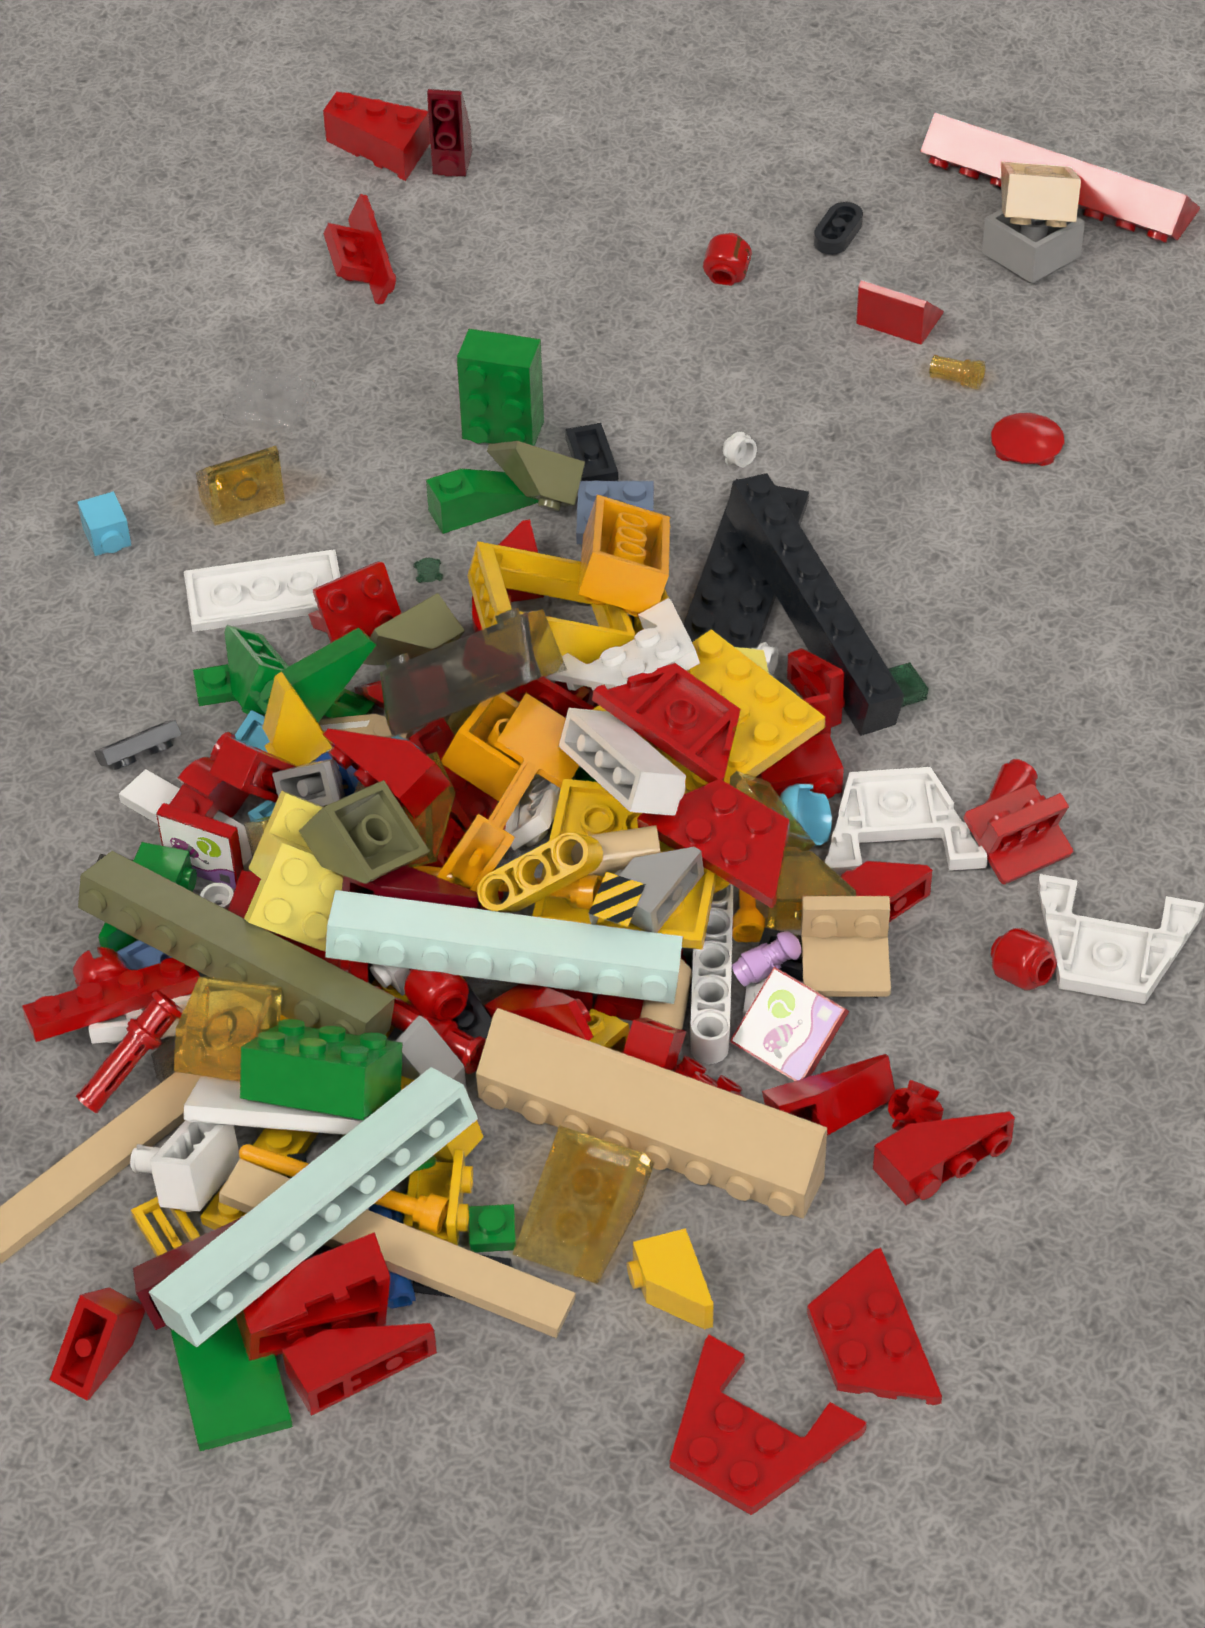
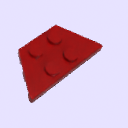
M676 663L657 668L653 673H640L630 676L627 679V684L607 689L604 684L594 689L592 701L709 784L717 779L724 781L741 711L732 702Z
M717 779L684 794L682 799L679 800L675 816L642 813L638 816V828L656 825L659 841L674 850L696 847L702 852L704 868L770 908L775 906L779 878L784 862V850L787 846L790 830L788 818L721 779Z
M881 1248L874 1249L807 1305V1315L836 1390L855 1394L869 1392L878 1397L897 1400V1396L926 1400L928 1405L941 1404V1391Z

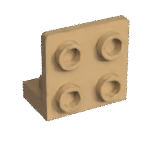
M803 896L801 941L804 985L825 997H887L891 994L888 947L889 896Z

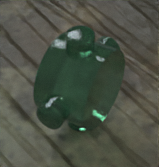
M430 557L416 561L413 565L417 569L416 581L418 583L441 581L444 576L440 573L441 561Z

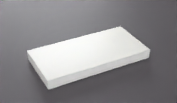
M335 549L184 571L192 632L223 628L227 625L237 626L307 616L319 610L313 595V589L340 578Z
M204 1070L184 1104V1120L191 1122L346 1135L364 1121L240 1099V1073Z

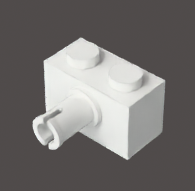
M185 1120L161 1148L141 1144L136 1145L137 1148H134L131 1154L130 1164L134 1173H149L153 1175L160 1207L180 1209L184 1212H200L227 1180L240 1159L234 1125Z

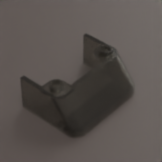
M517 607L495 616L497 624L413 659H410L408 653L385 661L387 669L380 672L386 723L392 737L420 730L431 722L522 685L566 671L567 668L544 610L520 614Z

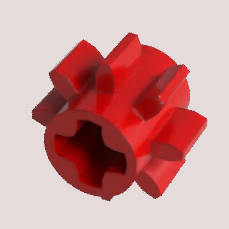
M913 1080L909 1081L908 1089H896L888 1103V1112L895 1120L892 1128L899 1131L911 1123L941 1120L944 1108L936 1100L940 1092Z

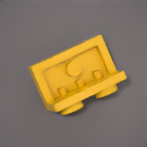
M455 1149L453 1163L436 1162L433 1167L413 1171L409 1176L407 1195L419 1198L420 1195L428 1197L433 1193L449 1199L447 1217L440 1233L436 1234L420 1229L419 1223L412 1220L413 1216L407 1214L404 1216L405 1225L457 1246L460 1231L467 1232L469 1225V1204H463L464 1193H472L473 1166H465L464 1149Z

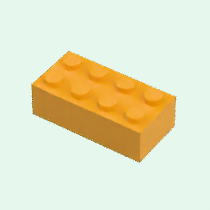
M597 494L583 534L578 595L584 596L587 601L596 605H606L608 603L621 607L624 612L639 617L638 614L658 604L669 577L670 517Z

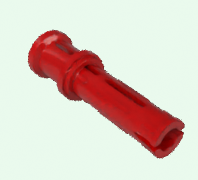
M395 997L391 1025L404 1032L420 1013L414 1006ZM422 1016L427 1019L465 1067V1073H474L478 1069L486 1038L482 1036L475 1038L458 1029V1024L452 1020L440 1021Z
M155 990L151 994L153 1000L137 1019L132 1018L128 1022V1027L126 1028L128 1033L103 1062L89 1082L77 1093L76 1097L91 1111L98 1113L108 1098L126 1079L149 1049H158L162 1044L160 1038L176 1019H182L186 1015L180 1006L159 990Z

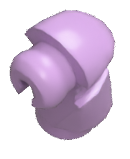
M788 931L780 932L777 934V939L771 942V944L764 943L740 954L741 957H739L738 961L732 964V970L743 986H747L752 982L759 983L769 976L774 967L780 969L782 962L790 959L797 960L801 954L800 942L793 933Z

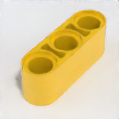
M570 832L561 834L484 876L478 885V899L483 907L491 911L509 913L520 911L594 872L600 866L603 859L602 846L592 836ZM580 843L583 847V857L579 863L575 864L572 861L571 852L573 847ZM542 862L546 868V876L538 884L534 873L537 865ZM506 882L509 888V896L505 902L501 903L498 897V889L502 883Z

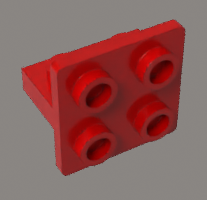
M377 561L314 588L313 595L319 610L308 615L313 628L326 632L330 643L357 628L363 630L370 637L375 628L402 613L385 564Z
M1030 784L968 810L963 816L979 847L983 846L986 851L987 860L1002 884L1010 883L1068 858L1073 852V848L1058 825L1069 808L1061 793L1046 799L1044 795H1040L1035 785Z

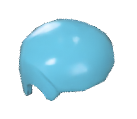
M794 784L786 788L781 793L775 809L777 813L789 819L788 842L798 847L821 846L828 841L832 830V814L829 801L825 794L810 791V789H813L811 784Z

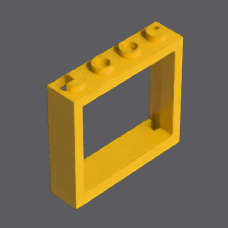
M477 541L467 577L487 646L558 659L569 653L583 663L590 664L601 658L600 656L605 650L612 647H621L634 640L636 634L632 626V618L621 607L608 603L606 605H596L587 601L584 596L578 595L581 561ZM506 588L591 604L598 626L512 610Z

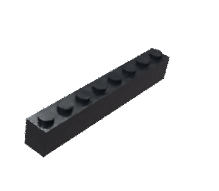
M768 473L734 480L726 514L809 652L843 670V697L845 700L843 708L857 732L862 736L896 725L904 700V693Z

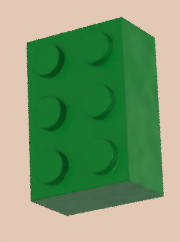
M469 328L457 355L462 439L471 440L475 443L490 444L520 441L535 446L544 423L541 339Z
M281 1020L273 1028L259 1033L258 1037L241 1046L240 1099L365 1120L401 1091L403 1043L387 1040V1036L381 1033L354 1035L346 1033V1030L339 1026H324L318 1029L305 1027V1022L301 1020Z

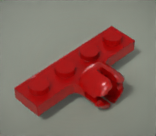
M442 715L408 738L410 742L418 746L423 753L438 765L451 783L416 819L408 814L412 823L421 832L431 824L436 823L439 826L449 818L460 820L465 829L468 830L478 814L489 819L499 802L440 763L455 737L454 732Z
M97 947L100 957L94 959L90 950H87L77 959L73 967L77 988L55 996L41 997L35 1002L22 1005L33 1038L35 1042L97 1022L122 1016L132 1011L144 1009L153 1000L151 994L155 990H159L170 999L202 991L203 987L197 970L172 957L149 967L130 970L127 969L120 954L105 947Z

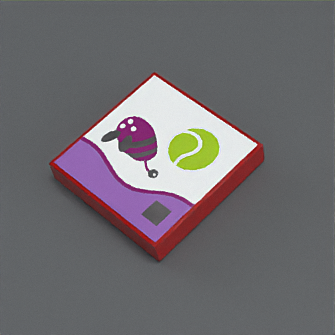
M163 803L156 812L162 846L189 851L192 869H196L198 877L215 883H224L235 889L241 870L244 871L237 827Z
M774 967L730 1042L793 1081L810 1077L850 1011Z

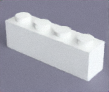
M569 708L559 747L630 812L675 816L679 800L682 799L685 792L686 775L633 729L607 711Z

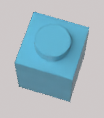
M114 491L78 501L82 528L95 556L107 552L114 553L121 548L131 546L127 519Z

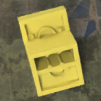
M281 791L248 868L261 880L244 919L253 925L326 951L328 919L335 890L342 891L343 875L321 867L299 832L323 806Z

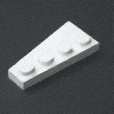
M535 774L506 823L505 831L515 837L511 844L514 851L524 844L529 847L543 839L556 813L561 789L538 774Z

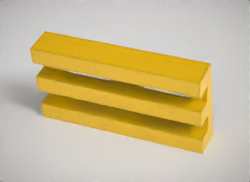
M158 1197L131 1209L132 1217L156 1256L166 1253L167 1250L145 1216L150 1212L173 1249L183 1245L160 1209ZM170 1208L190 1241L200 1237L186 1212Z

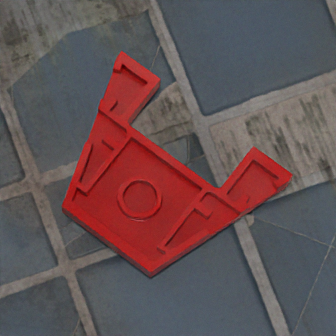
M709 1334L702 1348L670 1457V1468L744 1512L753 1515L799 1482V1478L821 1462L825 1463L832 1458V1454L850 1441L860 1438L866 1431L867 1422L829 1402L806 1436L800 1437L722 1393L744 1364L745 1354Z

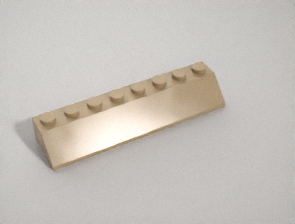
M497 1008L493 1015L476 1072L478 1098H481L488 1106L498 1110L507 1108L521 1113L528 1121L534 1124H543L545 1122L556 1126L574 1139L588 1138L599 1142L614 1154L622 1155L628 1153L639 1157L652 1168L658 1170L668 1168L682 1173L695 1184L706 1185L708 1183L725 1189L735 1199L742 1201L751 1199L765 1204L778 1215L790 1216L792 1214L804 1219L824 1179L827 1127Z

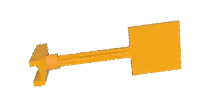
M527 693L493 745L520 763V767L489 819L484 818L480 814L476 816L437 875L445 880L449 873L471 886L470 890L475 892L478 890L481 879L496 868L515 839L514 836L503 830L535 774L542 776L561 789L563 779H572L579 767L559 747L566 718Z

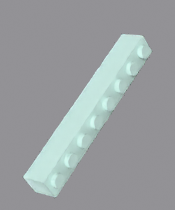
M335 890L327 924L325 957L674 1004L683 936Z
M430 1067L151 1289L149 1293L165 1324L191 1344L198 1347L474 1123L478 1117L464 1085Z

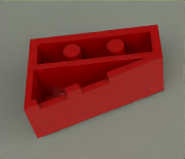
M338 91L335 92L323 110L327 142L356 157L361 155L373 161V165L380 169L385 167L397 173V177L404 181L407 180L430 145L429 116L426 110Z
M375 1232L302 1261L236 1315L249 1361L272 1354H283L282 1350L290 1347L297 1339L304 1336H312L325 1329L386 1326L390 1274Z

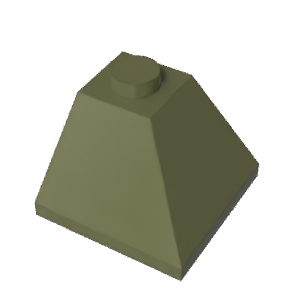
M520 441L488 445L487 452L526 497L539 500V507L560 511L561 506H575L585 461Z
M439 593L375 628L370 638L376 646L363 664H426L436 657L439 661H442L459 649L457 643L465 630Z
M384 780L323 807L299 830L321 867L365 884L424 857L430 852Z

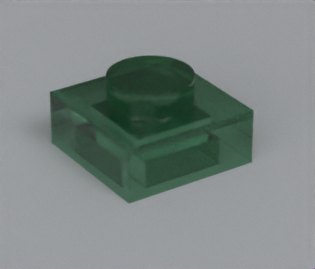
M911 662L889 668V671L905 695L901 707L927 700L929 688Z

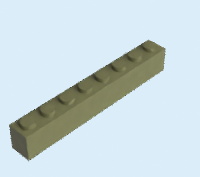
M111 851L81 874L79 909L248 998L263 1004L284 1017L305 1022V1027L319 1029L324 1026H339L344 1028L346 1033L354 1035L364 1033H381L385 1035L390 1031L395 1002L394 996L271 932L248 923L242 917L128 858Z

